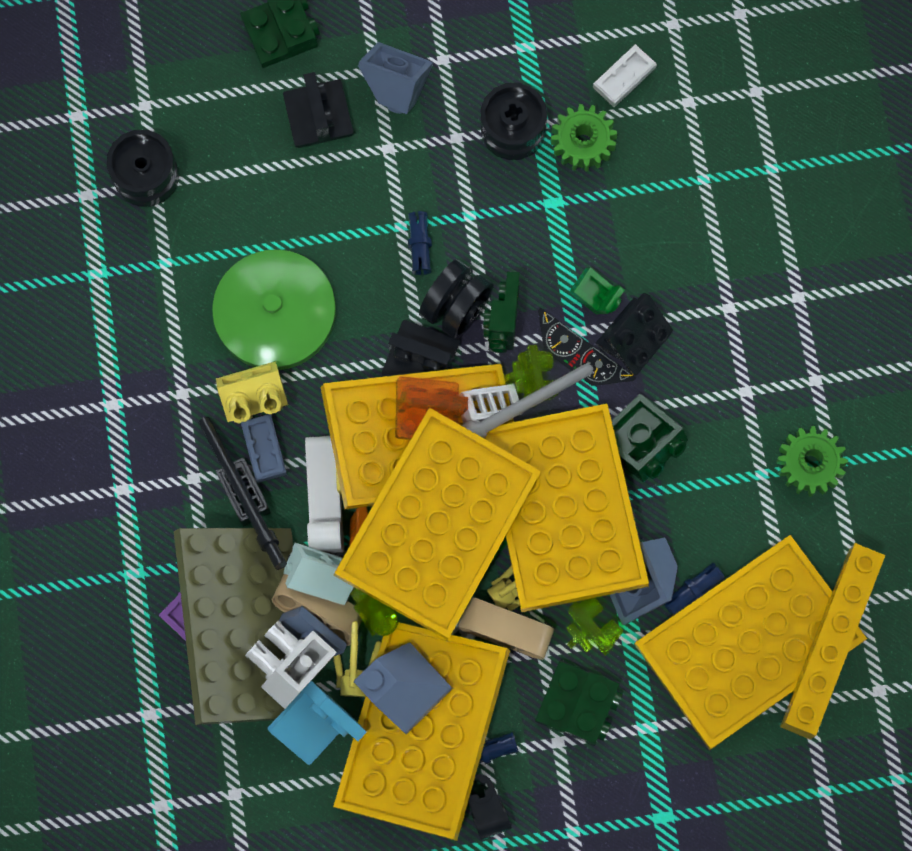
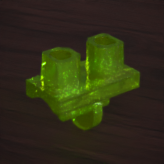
M528 345L526 351L518 354L519 361L512 362L513 372L505 375L506 383L515 384L516 392L524 393V397L555 381L543 380L542 377L543 371H550L553 368L552 353L538 351L537 345ZM558 393L546 399L545 401L555 398L558 395Z
M356 588L350 593L353 600L357 603L353 607L372 636L375 634L387 636L395 631L398 625V618L392 608Z
M596 598L587 599L581 604H578L576 601L569 607L568 613L582 628V631L574 623L569 625L566 630L573 639L567 645L570 649L580 645L588 653L594 648L586 639L589 637L606 656L613 650V644L623 634V630L613 619L601 629L594 623L593 619L604 611V608Z

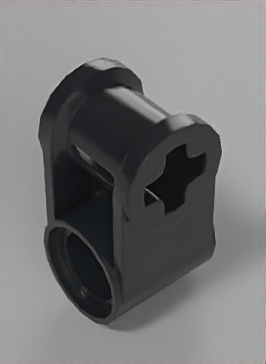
M476 774L474 783L479 782L481 786H488V789L485 790L484 798L479 799L477 794L471 795L470 793L468 801L473 821L482 841L510 830L512 827L502 801L499 800L490 778L486 775Z

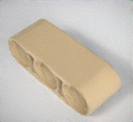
M284 574L272 598L273 604L283 612L303 606L345 641L347 646L351 645L352 622L357 621L359 629L364 618L363 612L348 601H346L345 605L287 588L285 583L288 575Z
M473 597L464 610L457 627L459 630L540 660H544L554 632V628Z

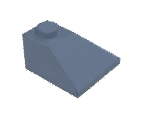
M378 42L359 61L358 67L379 104L386 106L391 112L407 114L416 104L433 62Z
M665 537L640 543L649 587L610 595L622 625H626L672 600L678 566Z
M410 642L378 657L353 681L371 702L405 734L417 725L453 689Z

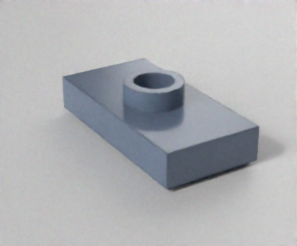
M271 414L241 422L256 482L259 483L287 475Z
M303 606L283 613L279 619L280 624L298 640L301 638L304 640L314 631L337 652L334 656L344 653L347 646L346 642Z

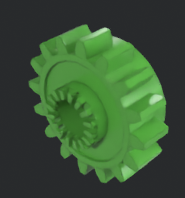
M579 104L577 112L568 107L567 117L561 114L557 116L558 124L552 125L551 133L554 135L551 136L550 142L551 145L556 146L554 148V155L562 156L561 164L569 163L572 165V170L581 167L587 172L591 166H595L597 169L600 168L602 160H610L611 153L609 151H615L616 142L613 140L617 139V131L611 130L614 125L613 119L605 121L606 111L603 110L596 114L594 105L590 107L589 111H585L583 104ZM580 135H586L590 137V140H587L586 142L583 140L582 142V140H578L577 137Z
M811 426L809 433L806 434L802 428H799L796 432L797 438L789 434L786 438L788 445L782 444L779 448V451L784 455L779 456L776 460L777 464L783 465L778 474L779 476L787 477L788 480L785 484L787 487L792 484L797 487V494L805 490L808 491L809 497H812L815 491L819 490L824 495L828 491L827 485L833 489L836 488L839 484L836 478L842 479L846 473L843 469L839 468L846 466L848 463V459L840 458V455L846 449L845 447H836L835 444L839 439L837 436L831 439L827 438V429H824L821 434H816L815 426ZM806 456L815 457L819 462V467L808 466L804 458Z

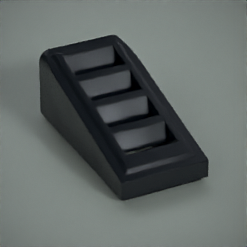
M244 457L233 462L237 470L243 469L244 473L240 476L242 480L248 479L249 483L246 484L248 491L253 489L254 494L251 497L253 500L258 499L259 504L256 506L262 517L270 514L271 511ZM223 469L217 470L216 473L243 527L250 524L251 522L245 511H242V505L240 501H237V495L232 491L231 484L227 481Z

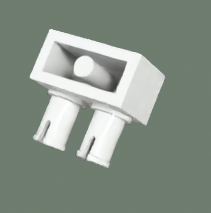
M277 621L264 636L286 654L285 660L283 658L279 660L260 640L257 641L245 656L267 674L265 677L267 680L261 688L286 709L337 652L314 631L304 640L302 638L298 640L280 624L281 622Z

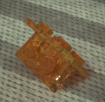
M399 376L396 380L395 437L397 439L411 440L429 408L458 423V419L468 410V397L459 396V384L456 382Z

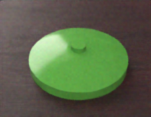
M286 250L256 252L234 264L225 273L217 286L212 308L216 331L226 349L234 357L252 367L276 361L278 370L293 368L315 356L328 341L336 319L335 297L326 275L308 258Z

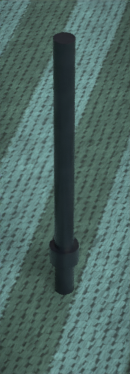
M203 417L198 423L258 535L256 540L261 550L267 552L276 570L283 569L287 562L278 547L279 541L274 531L268 529L211 419Z

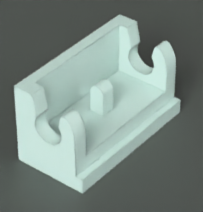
M298 543L294 544L293 551L283 574L288 575L285 583L287 588L345 605L353 589V586L334 576L337 567L343 559L342 557Z

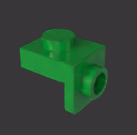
M588 267L584 269L569 293L594 314L598 315L615 311L621 303L620 296L625 289L620 285H611L595 270Z

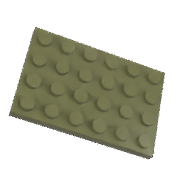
M179 528L174 531L195 725L272 721L284 711V708L261 688L267 680L265 678L267 674L245 656L259 640L279 660L282 658L285 660L284 657L286 655L264 636L279 621L281 615L285 613L272 602L274 593L284 575V568L280 570L274 568L267 552L261 550L256 540L258 535L254 528ZM268 528L274 531L279 541L278 547L287 562L288 555L293 551L291 528Z

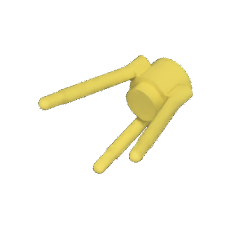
M512 565L499 578L492 581L491 584L493 586L487 589L495 605L504 609L507 607L509 611L520 606L519 599L515 600L518 597L515 580L513 582L510 579L507 580L513 574Z
M357 621L352 622L350 670H345V674H343L340 654L333 657L337 676L336 688H341L340 696H366L353 682L363 672V670H357ZM377 641L369 665L377 659L381 645L380 641Z

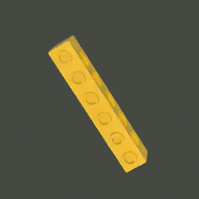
M854 543L849 549L780 725L781 728L810 740L817 735L884 561V554Z

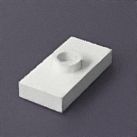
M635 44L593 83V88L615 107L656 69L657 64Z

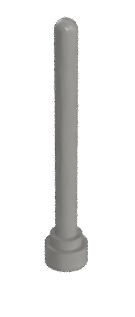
M584 364L481 422L479 420L474 422L470 420L461 426L485 438L487 432L590 376L593 373V367L590 364Z

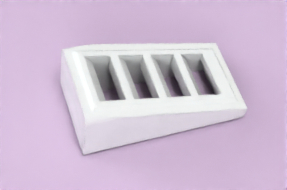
M514 384L461 392L455 399L463 424L470 420L473 422L479 420L481 422L506 408L507 405L503 394L508 393L511 405L519 401ZM493 396L498 397L501 410H497ZM484 398H487L488 404L491 410L490 412H487L483 400ZM477 400L481 413L476 412L473 401Z

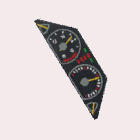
M540 308L538 310L544 351L571 371L584 364H590L593 367V373L583 380L591 386L634 381L637 378L544 309Z

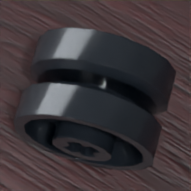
M505 83L495 87L484 98L480 109L481 137L487 149L497 157L506 160H522L533 155L542 146L546 136L547 110L542 96L531 86L522 83Z
M132 130L122 134L112 143L107 154V169L117 192L128 203L138 207H152L164 202L174 193L179 182V168L169 143L160 134L150 130Z
M455 259L441 272L427 292L421 304L419 316L431 324H436L442 320V331L454 340L459 339L471 327L483 310L492 293L494 283L482 275H476L471 278V268L459 259Z

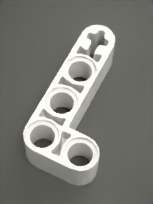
M330 436L306 437L305 449L309 523L307 524L308 546L334 555L336 552H344L342 498L337 491L336 463Z

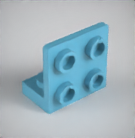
M313 681L309 682L268 727V731L308 765L312 764L338 734L345 737L349 733L359 741L367 732Z

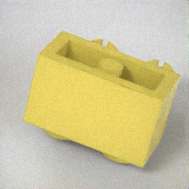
M276 361L216 378L217 389L227 422H246L255 414L262 412L266 414L277 413L283 408L282 406L288 405Z

